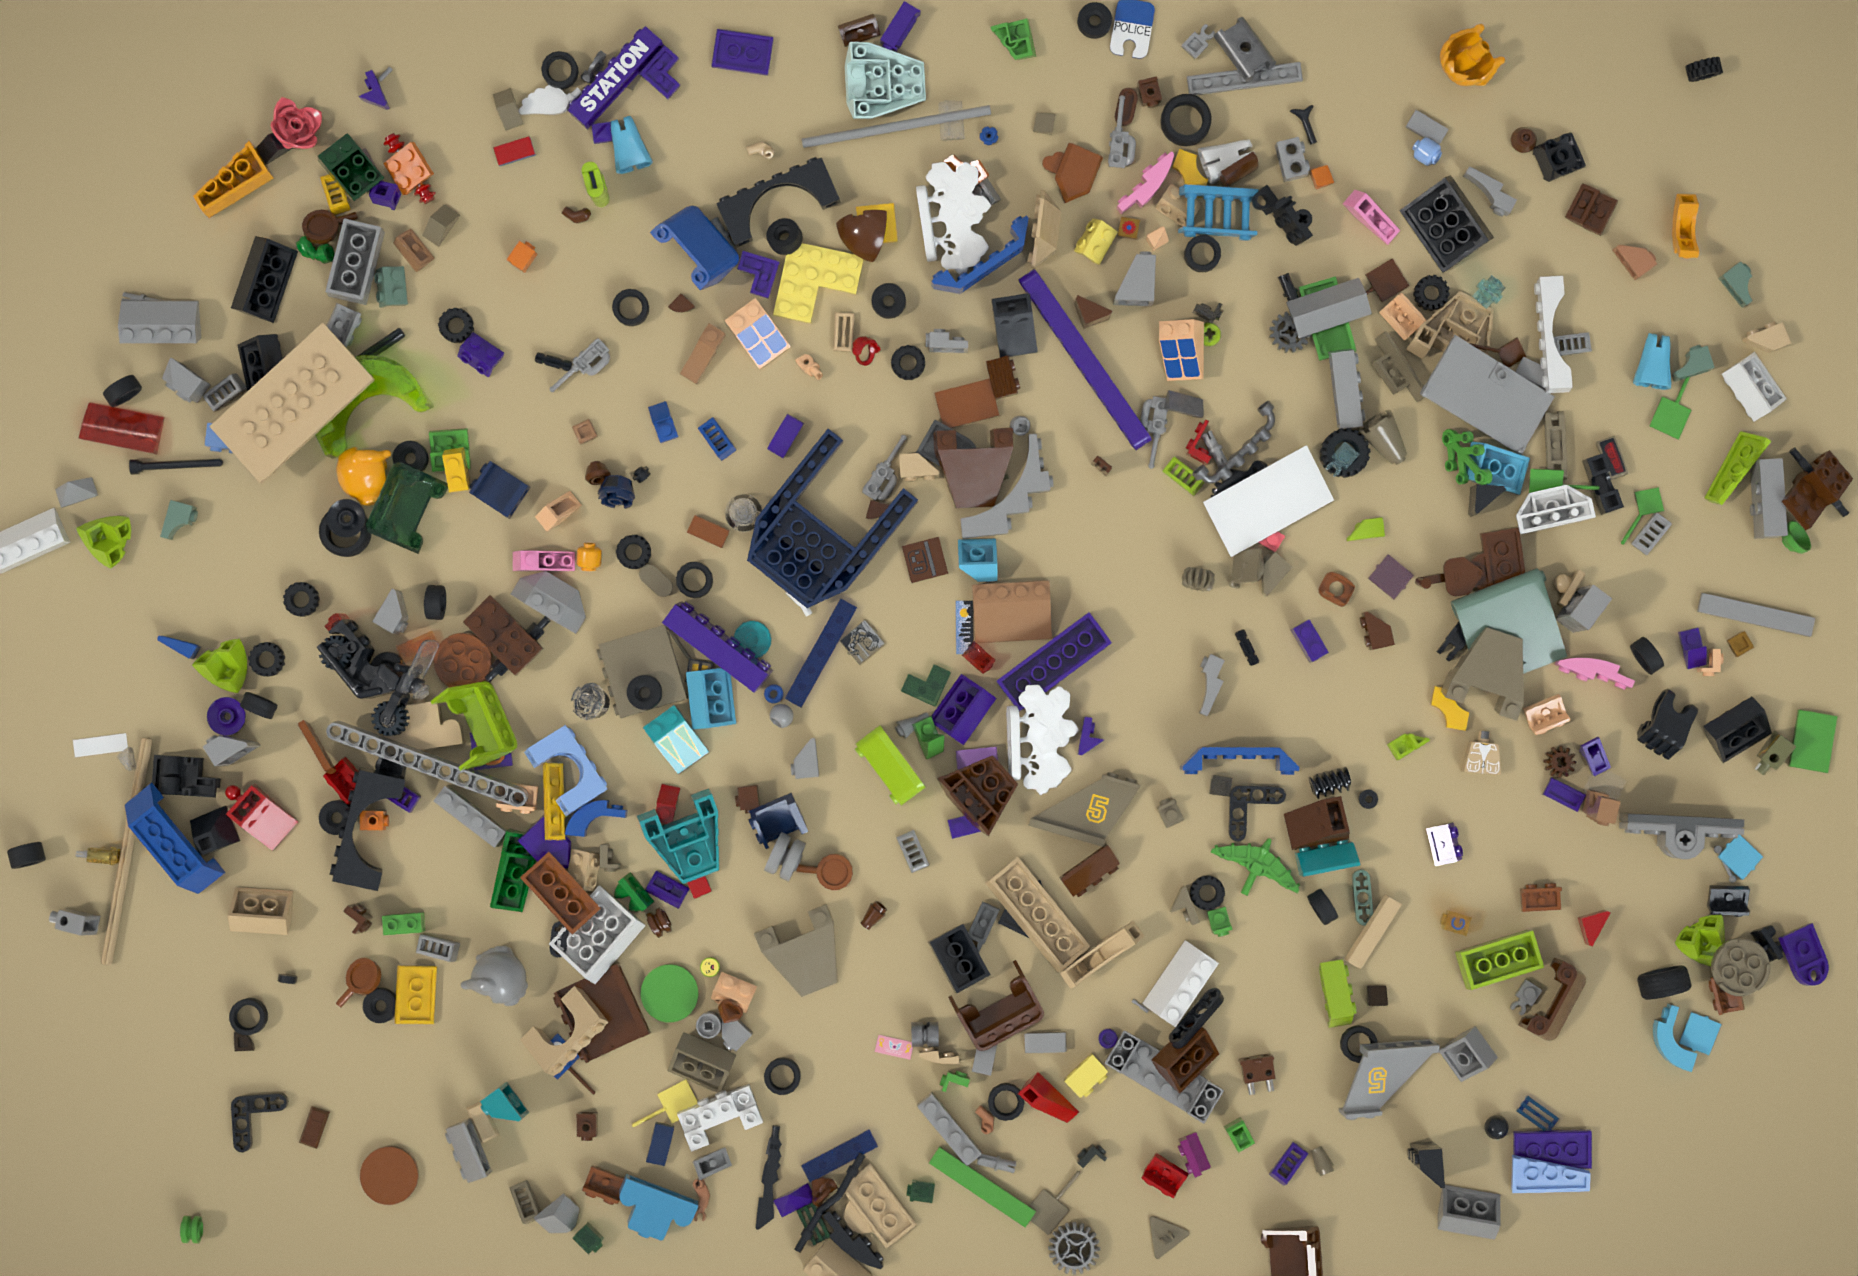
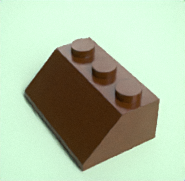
M1105 844L1059 878L1073 897L1075 895L1080 897L1087 892L1086 888L1089 885L1095 886L1103 880V875L1106 873L1111 875L1119 869L1117 865L1120 862L1110 847Z
M1194 1023L1188 1024L1186 1028L1193 1026ZM1201 1027L1183 1048L1176 1049L1169 1042L1151 1061L1159 1074L1178 1093H1181L1219 1055V1052L1206 1029Z

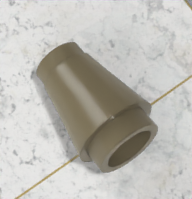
M1322 1146L1311 1150L1316 1173L1318 1172L1320 1176L1334 1171V1164Z

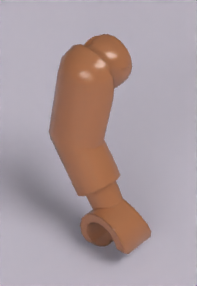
M698 1178L693 1181V1187L699 1197V1208L695 1213L694 1220L697 1221V1215L701 1213L703 1215L702 1221H705L707 1217L705 1208L708 1206L710 1193L705 1181Z

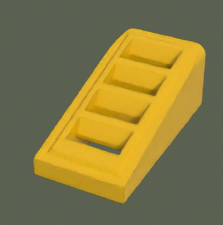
M329 174L320 177L330 211L334 215L350 211L351 207L346 192L337 183L327 186L326 183L335 181ZM342 195V197L332 200V198Z

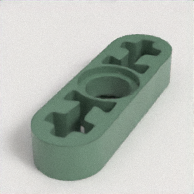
M1359 869L1352 874L1354 911L1356 921L1366 926L1373 915L1371 882L1369 873ZM1359 873L1366 876V880H1363V886H1367V890H1356V886L1360 887V881L1356 880ZM1360 892H1365L1368 895V900L1365 903H1360L1357 899ZM1358 905H1369V909L1365 908V913L1369 915V918H1366V922L1359 918L1363 911L1362 908L1358 909Z

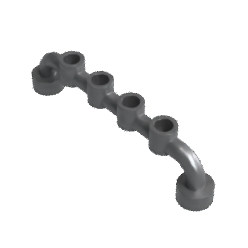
M1269 400L1257 409L1262 416H1267V423L1255 432V435L1242 445L1243 447L1239 451L1232 454L1229 460L1220 466L1213 476L1207 475L1209 470L1204 464L1196 468L1192 475L1197 481L1203 480L1205 483L1212 484L1221 478L1223 481L1227 480L1232 475L1230 469L1234 465L1238 468L1244 464L1245 459L1243 456L1246 453L1249 455L1255 453L1258 450L1256 444L1260 440L1265 442L1271 437L1269 431L1274 426L1275 414L1272 411L1274 406Z

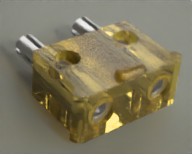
M91 847L84 851L77 850L76 853L80 854H76V857L87 858L86 862L115 865L119 863L121 849H116L115 847Z

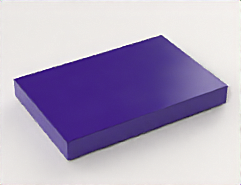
M717 29L711 67L768 76L774 37Z

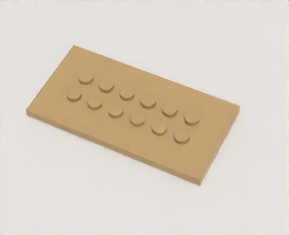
M321 323L209 427L257 481L262 484L375 379L325 323Z

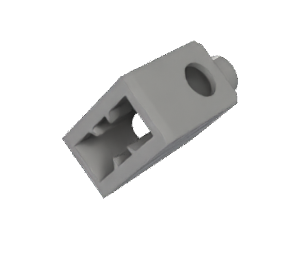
M66 909L59 910L58 912L52 911L49 921L56 923L55 929L77 935H97L101 916Z

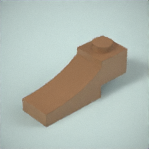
M709 323L700 336L680 375L697 385L726 334Z

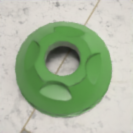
M1791 520L1788 522V535L1782 537V543L1791 552L1800 554L1808 552L1811 549L1808 534L1796 521Z

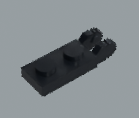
M1459 621L1436 651L1441 654L1449 643L1455 648L1446 658L1449 662L1466 645Z

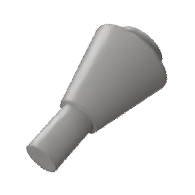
M925 712L918 717L897 721L896 732L900 737L903 736L906 739L914 731L912 724L928 717V713Z

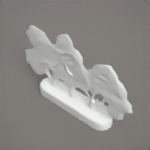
M945 162L933 163L932 169L926 175V179L934 186V194L928 197L925 185L916 186L926 257L928 262L936 261V246L938 244L941 245L946 251L941 259L942 267L946 270L955 269L961 275L967 272L968 267L975 266L989 248L984 238L971 230L972 224H978L983 218V212H987L992 205L984 196L972 193L978 184V169L974 165L971 166L969 163L964 162L957 168L956 172H953ZM941 191L944 192L943 195L938 196V193H939V192H941ZM933 201L941 205L938 217H931L929 202ZM942 221L946 224L947 231L942 238L934 236L932 223ZM945 241L953 242L956 247L954 249L948 247V243H945ZM949 250L953 252L952 255L948 254Z
M1027 685L1025 691L1018 697L1019 702L1026 710L1024 716L1019 717L1017 706H1007L1008 773L1015 781L1020 780L1021 765L1024 764L1029 770V773L1023 780L1024 786L1027 789H1036L1039 795L1047 793L1049 788H1057L1062 779L1066 778L1072 771L1068 761L1056 752L1058 747H1065L1069 742V738L1074 736L1079 729L1072 720L1062 718L1070 703V693L1067 690L1058 686L1050 691L1049 695H1046L1040 685ZM1030 713L1034 714V717L1028 718ZM1021 722L1030 726L1027 736L1020 738ZM1030 742L1032 744L1033 751L1028 758L1021 757L1020 743ZM1033 761L1039 764V769L1031 767L1032 763L1029 762ZM1031 771L1036 772V775H1032Z

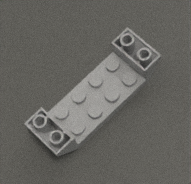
M1124 1030L1104 1064L1161 1096L1200 1122L1205 1123L1224 1090L1203 1076L1198 1075L1181 1093H1178L1159 1074L1151 1061L1160 1050Z

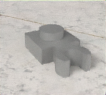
M1207 24L1201 28L1199 35L1194 32L1181 46L1194 59L1208 47L1209 44L1206 40L1212 39L1215 35L1214 31L1209 35L1205 34L1204 30L1207 29Z
M1525 979L1515 993V996L1519 999L1510 1005V1009L1514 1010L1517 1005H1520L1521 1010L1518 1014L1522 1016L1526 1012V1004L1532 1006L1542 990Z

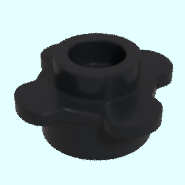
M640 466L633 472L634 476L632 479L638 483L643 482L651 474L648 471L649 468L647 466L644 468Z

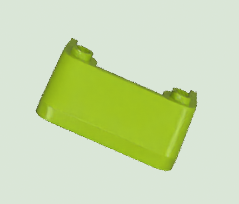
M483 681L450 687L430 701L431 704L446 702L451 712L454 714H464L478 746L470 751V759L460 765L459 770L483 766L511 753L517 748V740L495 689L489 682Z
M881 725L855 743L857 745L855 750L861 758L865 756L892 794L889 796L895 805L899 803L902 806L926 788Z

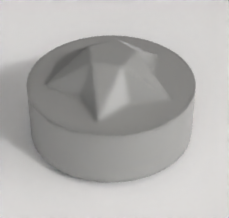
M1016 416L1011 420L1010 428H1013L1014 434L1022 436L1028 433L1030 422L1026 417Z

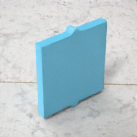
M1741 835L1727 843L1725 849L1717 856L1741 880L1751 870H1755V866L1763 858Z
M1691 1012L1679 1043L1692 1048V1051L1697 1050L1710 1055L1721 1024L1710 1020L1708 1016L1703 1017Z

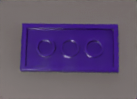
M1591 1129L1513 1131V1155L1580 1169H1592Z

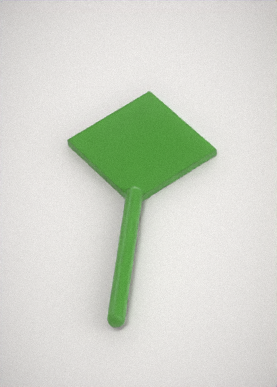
M1659 487L1634 492L1639 515L1621 541L1622 545L1625 544L1643 515L1664 511Z

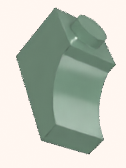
M1740 261L1718 279L1741 308L1753 301L1748 292V282L1752 277L1751 269Z
M1696 345L1689 348L1690 351L1685 355L1686 362L1683 368L1672 374L1674 382L1709 372L1715 368L1708 346L1701 347V345Z
M170 500L160 537L172 540L175 533L185 525L192 526L198 516L197 507Z

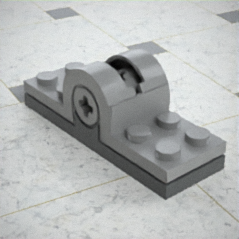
M1620 813L1619 821L1621 822H1619V828L1625 829V833L1641 834V830H1644V834L1657 835V846L1665 855L1678 859H1691L1704 849L1705 837L1718 838V834H1721L1723 838H1738V835H1744V829L1742 828L1744 827L1745 819Z

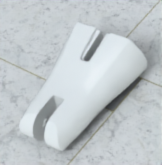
M1250 139L1198 148V156L1210 184L1220 180L1222 170L1249 154L1245 153L1240 156L1239 152L1252 147Z

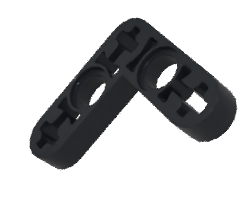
M1233 787L1229 794V837L1237 842L1242 841L1246 837L1247 803L1281 804L1286 798L1285 791L1280 787ZM1237 789H1240L1242 793H1247L1246 789H1250V801H1246V796H1241L1240 800H1237L1233 793L1237 792ZM1257 789L1263 792V798L1258 801L1252 797L1253 792ZM1266 789H1269L1268 793L1274 794L1278 790L1282 794V798H1278V801H1275L1274 797H1268L1269 801H1265L1267 797ZM1236 808H1240L1243 811V817L1240 819L1233 817L1232 813ZM1232 821H1243V826L1239 825V830L1243 832L1242 835H1239V838L1232 834V831L1236 830V824L1232 825Z
M285 1094L242 1095L233 1099L231 1102L233 1146L236 1151L243 1153L252 1147L251 1113L284 1110L289 1102ZM268 1097H270V1101H275L280 1097V1100H283L284 1103L280 1107H278V1104H271V1108H268ZM257 1098H262L265 1101L264 1108L258 1109L255 1106ZM241 1100L242 1103H245V1106L242 1107V1113L246 1112V1115L236 1116V1113H240V1107H236V1103ZM239 1119H244L247 1122L245 1129L237 1127ZM247 1132V1134L243 1135V1138L248 1145L242 1148V1145L238 1144L242 1140V1135L238 1136L237 1133Z

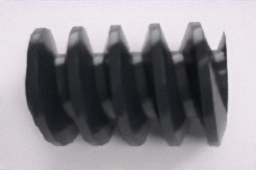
M1344 767V772L1340 768L1336 770V774L1332 770L1329 771V777L1325 772L1322 773L1321 778L1316 774L1314 775V781L1309 776V783L1313 794L1317 799H1320V793L1327 797V791H1330L1332 795L1335 794V789L1342 793V787L1349 791L1351 779L1347 767Z

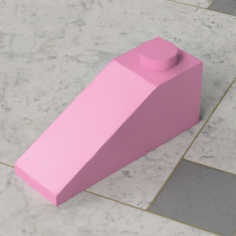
M1354 190L1344 201L1343 205L1350 213L1385 244L1388 245L1400 232V229L1366 193Z

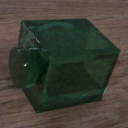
M587 1222L572 1239L589 1255L592 1251L596 1253L603 1246L601 1242L604 1237Z

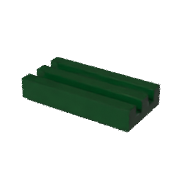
M813 1203L796 1210L804 1228L808 1226V1223L802 1212L805 1211L809 1220H811L812 1215L809 1208L812 1207L814 1213L817 1210ZM822 1217L819 1223L825 1235H821L816 1225L814 1230L818 1238L815 1239L814 1235L812 1236L811 1242L813 1246L830 1238V1233Z

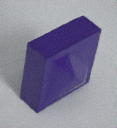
M611 122L591 124L594 144L613 142Z

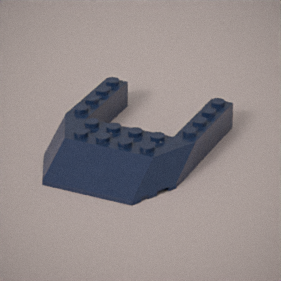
M830 429L825 431L757 516L747 558L748 562L806 608H810L846 591L918 503V499L903 488L856 548L800 505L797 500L844 443Z

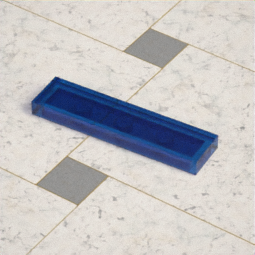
M870 1129L807 1161L801 1167L809 1182H812L856 1159L859 1152L866 1154L877 1148L878 1144Z

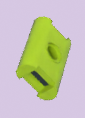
M586 162L581 170L587 193L597 207H605L610 201L605 178L597 164Z

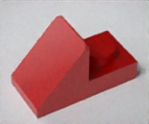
M661 784L656 802V813L660 823L668 824L673 822L680 793L679 787Z

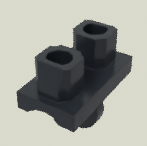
M1772 925L1751 932L1755 942L1764 948L1769 962L1776 959L1780 960L1784 957L1780 941L1774 942L1771 938L1776 934Z

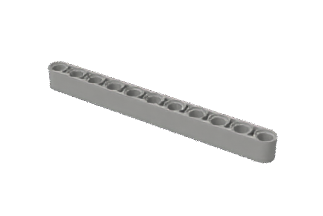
M334 721L327 727V736L332 740L512 806L520 807L528 800V792L523 787L471 768L459 770L460 764L348 723ZM333 726L340 727V735H335L333 733ZM352 732H356L359 735L358 742H354L351 739ZM370 739L377 741V748L369 746ZM388 746H393L396 749L395 755H390L387 752ZM407 752L412 753L414 761H407L405 754ZM424 759L431 760L432 768L424 766ZM442 766L450 768V775L443 774ZM460 773H467L469 780L467 782L462 781ZM479 779H484L487 782L486 788L479 787ZM497 786L505 788L506 792L504 795H499L496 792ZM517 792L521 793L524 800L521 802L515 800L514 794Z

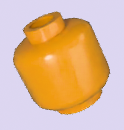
M586 542L584 546L577 549L576 563L581 567L582 571H596V568L601 566L602 550L596 547L595 543Z

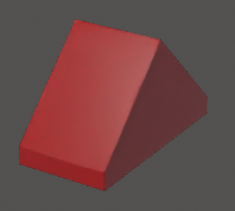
M1602 910L1578 917L1585 944L1593 947L1611 914L1609 911Z

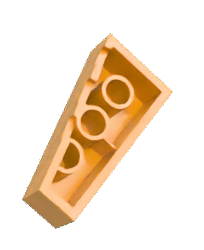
M250 141L244 145L245 147L239 153L237 152L232 157L233 159L225 167L223 166L219 170V173L213 179H210L193 196L202 212L208 218L274 179L259 152Z

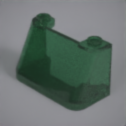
M395 463L390 469L366 524L367 531L419 554L423 545V537L416 532L430 498H442L448 489V484L404 463Z

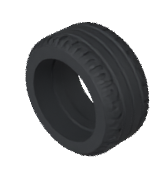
M1193 94L1177 95L1167 102L1162 111L1161 129L1166 138L1176 145H1195L1207 135L1211 126L1212 116L1208 105L1203 99ZM1183 105L1195 108L1202 117L1201 128L1191 135H1183L1176 132L1170 123V115L1175 108Z
M327 513L319 525V537L323 546L329 552L341 557H352L360 554L371 540L372 529L367 517L358 541L348 548H342L333 543L330 528L327 524Z
M1683 965L1649 971L1639 975L1637 978L1641 996L1645 1000L1677 995L1689 991L1692 987L1688 969Z

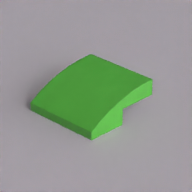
M468 428L429 431L432 472L445 471L442 458L445 450L464 447L468 469L471 468Z

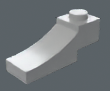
M1469 167L1463 177L1482 190L1491 203L1490 208L1493 209L1495 214L1502 217L1504 215L1508 216L1517 199L1500 191L1503 186L1501 182Z
M1209 654L1208 657L1205 656L1200 665L1203 668L1201 672L1205 673V695L1199 713L1204 716H1208L1224 682L1218 679L1217 676L1225 660Z

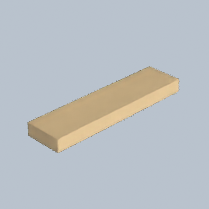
M1385 894L1346 955L1345 960L1359 969L1363 967L1400 909L1401 903Z

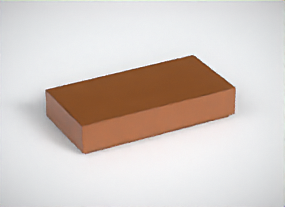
M694 515L687 533L720 548H723L730 532Z

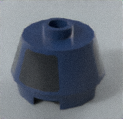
M621 475L607 476L597 491L601 504L610 508H615V505H624V509L629 508L635 499L632 481Z

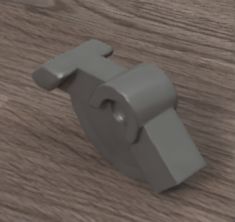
M600 50L588 71L585 70L582 73L581 79L588 84H592L595 81L594 74L603 68L607 54Z

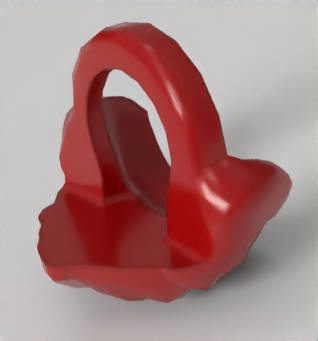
M861 336L853 342L852 352L856 357L857 363L863 366L869 365L873 361L875 353L881 351L877 342L870 337ZM868 344L869 357L865 361H861L859 355Z

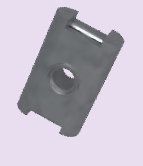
M1244 17L1238 18L1236 25L1228 30L1223 31L1220 29L1214 35L1218 44L1246 82L1252 81L1254 74L1262 69L1267 68L1269 70L1276 64L1275 59ZM1246 47L1249 49V51L1244 52L1241 50V48Z

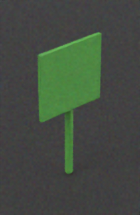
M1690 377L1684 380L1675 402L1665 397L1661 398L1649 425L1678 440L1691 413V409L1679 404Z
M1531 469L1529 493L1566 485L1563 484L1564 470ZM1568 485L1574 489H1600L1599 486Z

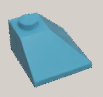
M996 539L958 540L959 568L978 582L997 581Z

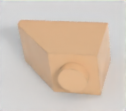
M568 491L547 504L535 518L546 531H549L563 522L582 505L572 492Z

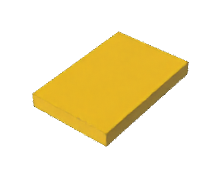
M397 966L395 1024H434L437 966Z

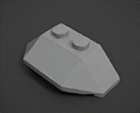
M547 571L520 578L511 592V595L575 634L586 618L579 591Z

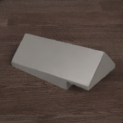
M1359 278L1286 302L1298 338L1372 314L1366 291Z

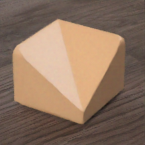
M1164 226L1151 232L1146 237L1152 251L1169 241Z

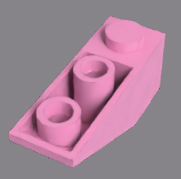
M515 551L513 552V571H575V552Z

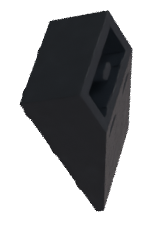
M1030 293L991 299L1000 358L1038 353Z

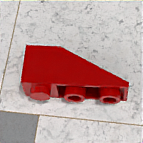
M1039 1072L1033 1075L1018 1093L1031 1107L1066 1123L1079 1113Z

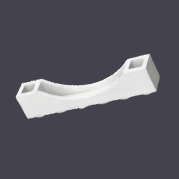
M1563 276L1540 277L1537 283L1534 284V293L1538 295L1536 313H1539L1540 320L1537 322L1538 332H1541L1539 350H1542L1543 357L1540 359L1541 369H1544L1542 387L1546 389V393L1569 392L1573 388L1571 368L1558 353L1552 333L1554 313L1558 303L1565 294Z

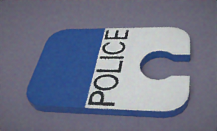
M1138 0L1118 1L1110 43V50L1113 54L1123 56V43L1131 40L1136 45L1132 58L1142 59L1147 55L1155 12L1153 4Z

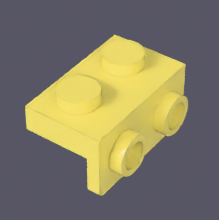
M1093 218L1086 225V230L1077 241L1074 251L1082 254L1093 263L1100 265L1118 231L1102 220Z

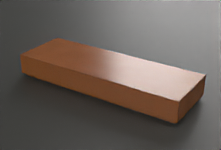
M305 720L299 722V728L324 771L329 774L336 772L335 766L310 723Z

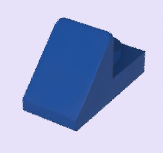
M664 401L648 407L660 443L678 438L679 436L667 402Z

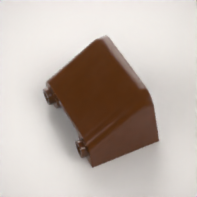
M1557 958L1553 959L1550 967L1555 971L1554 980L1562 983L1547 1013L1544 1017L1537 1013L1531 1018L1522 1017L1518 1026L1547 1041L1557 1038L1586 984V977L1582 972L1569 963Z
M1318 1226L1263 1230L1261 1243L1265 1248H1269L1271 1276H1323L1321 1239Z

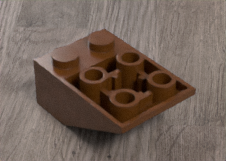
M1341 796L1322 799L1284 814L1292 850L1349 840L1350 830Z

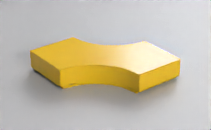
M1179 149L1172 168L1182 175L1184 184L1206 186L1208 179L1199 173L1196 166L1197 155Z
M1434 686L1431 706L1438 708L1444 714L1446 728L1466 731L1469 712L1461 709L1455 700L1446 698L1441 693L1442 687Z

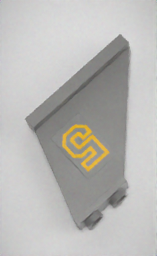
M1432 1039L1360 1044V1052L1363 1055L1343 1108H1339V1112L1348 1120H1356L1358 1117L1375 1118V1116H1381L1382 1111L1380 1108L1432 1053H1439L1440 1045Z

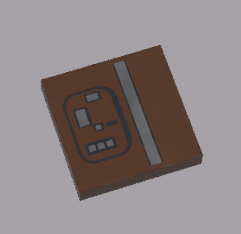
M939 537L902 546L911 584L948 574Z

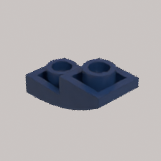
M655 1122L646 1157L647 1163L665 1166L674 1132L673 1125Z

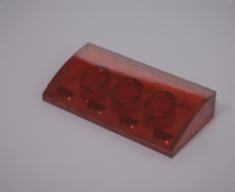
M89 402L78 439L157 455L165 417Z

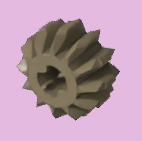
M1188 567L1184 569L1182 585L1191 590L1210 591L1215 582V574L1210 570Z

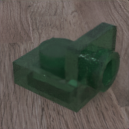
M912 1180V1185L908 1184L906 1196H910L909 1201L932 1203L935 1183Z

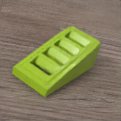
M1173 457L1162 471L1193 496L1205 483L1203 480H1198L1190 488L1189 486L1195 480V477L1192 475L1193 470L1176 457ZM1178 464L1179 467L1173 474L1170 473L1175 465ZM1184 469V473L1178 479V474ZM1190 474L1191 477L1187 480L1186 483H1183L1185 478Z

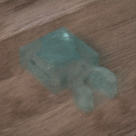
M1344 442L1332 455L1335 462H1330L1325 469L1328 470L1330 467H1335L1336 472L1333 476L1336 477L1340 474L1341 467L1346 470L1359 456V453L1348 443Z

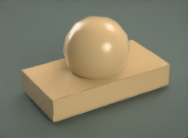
M1575 571L1572 578L1568 575L1560 574L1554 579L1553 585L1555 590L1562 593L1556 604L1561 607L1568 605L1585 576L1583 571Z

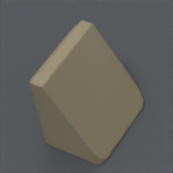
M1036 113L1033 132L1052 135L1056 114Z

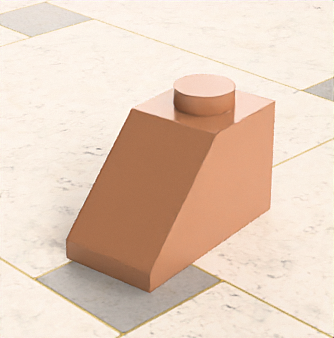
M1618 245L1612 250L1634 280L1657 265L1654 254L1651 251L1648 252L1645 248Z

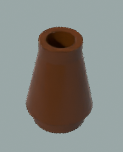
M878 901L871 903L863 920L860 922L861 925L870 930L873 925L886 916L887 908Z

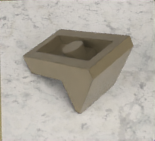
M1182 886L1170 912L1185 908L1186 911H1183L1186 922H1190L1191 925L1200 923L1186 886Z

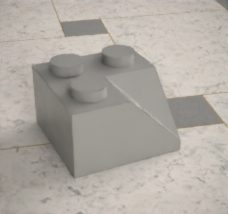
M170 358L162 377L167 382L165 386L174 392L177 390L176 395L189 403L191 401L198 403L211 385L173 358Z

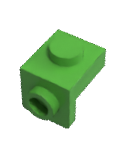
M956 1070V1073L948 1071L947 1075H942L940 1086H943L942 1091L944 1092L947 1090L949 1081L968 1087L970 1078L967 1077V1073Z

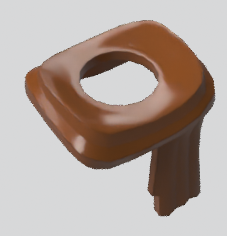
M1336 572L1327 573L1319 586V594L1324 599L1340 607H1344L1348 603L1355 590V585L1349 579ZM1338 581L1343 584L1344 591L1342 595L1335 596V594L1329 591L1331 583Z

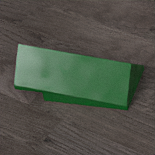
M510 828L505 833L490 903L491 908L523 912L529 887L520 877L537 862L517 841L525 832Z

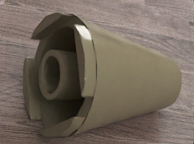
M1385 410L1387 414L1382 416L1381 413H1378L1363 424V430L1359 428L1358 431L1360 435L1363 434L1365 436V439L1391 464L1395 463L1397 465L1406 459L1407 452L1392 411Z

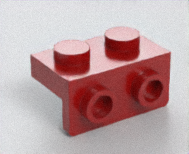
M344 757L335 765L336 772L333 774L326 772L323 777L338 793L340 799L346 804H350L351 802L348 801L349 792L354 790L356 784L352 782L354 772L359 771L347 757Z
M1155 1153L1145 1167L1141 1178L1148 1185L1154 1186L1164 1195L1174 1199L1189 1173L1158 1153Z

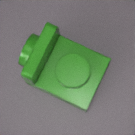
M1225 906L1206 911L1214 935L1218 934V937L1229 934L1230 930H1233Z

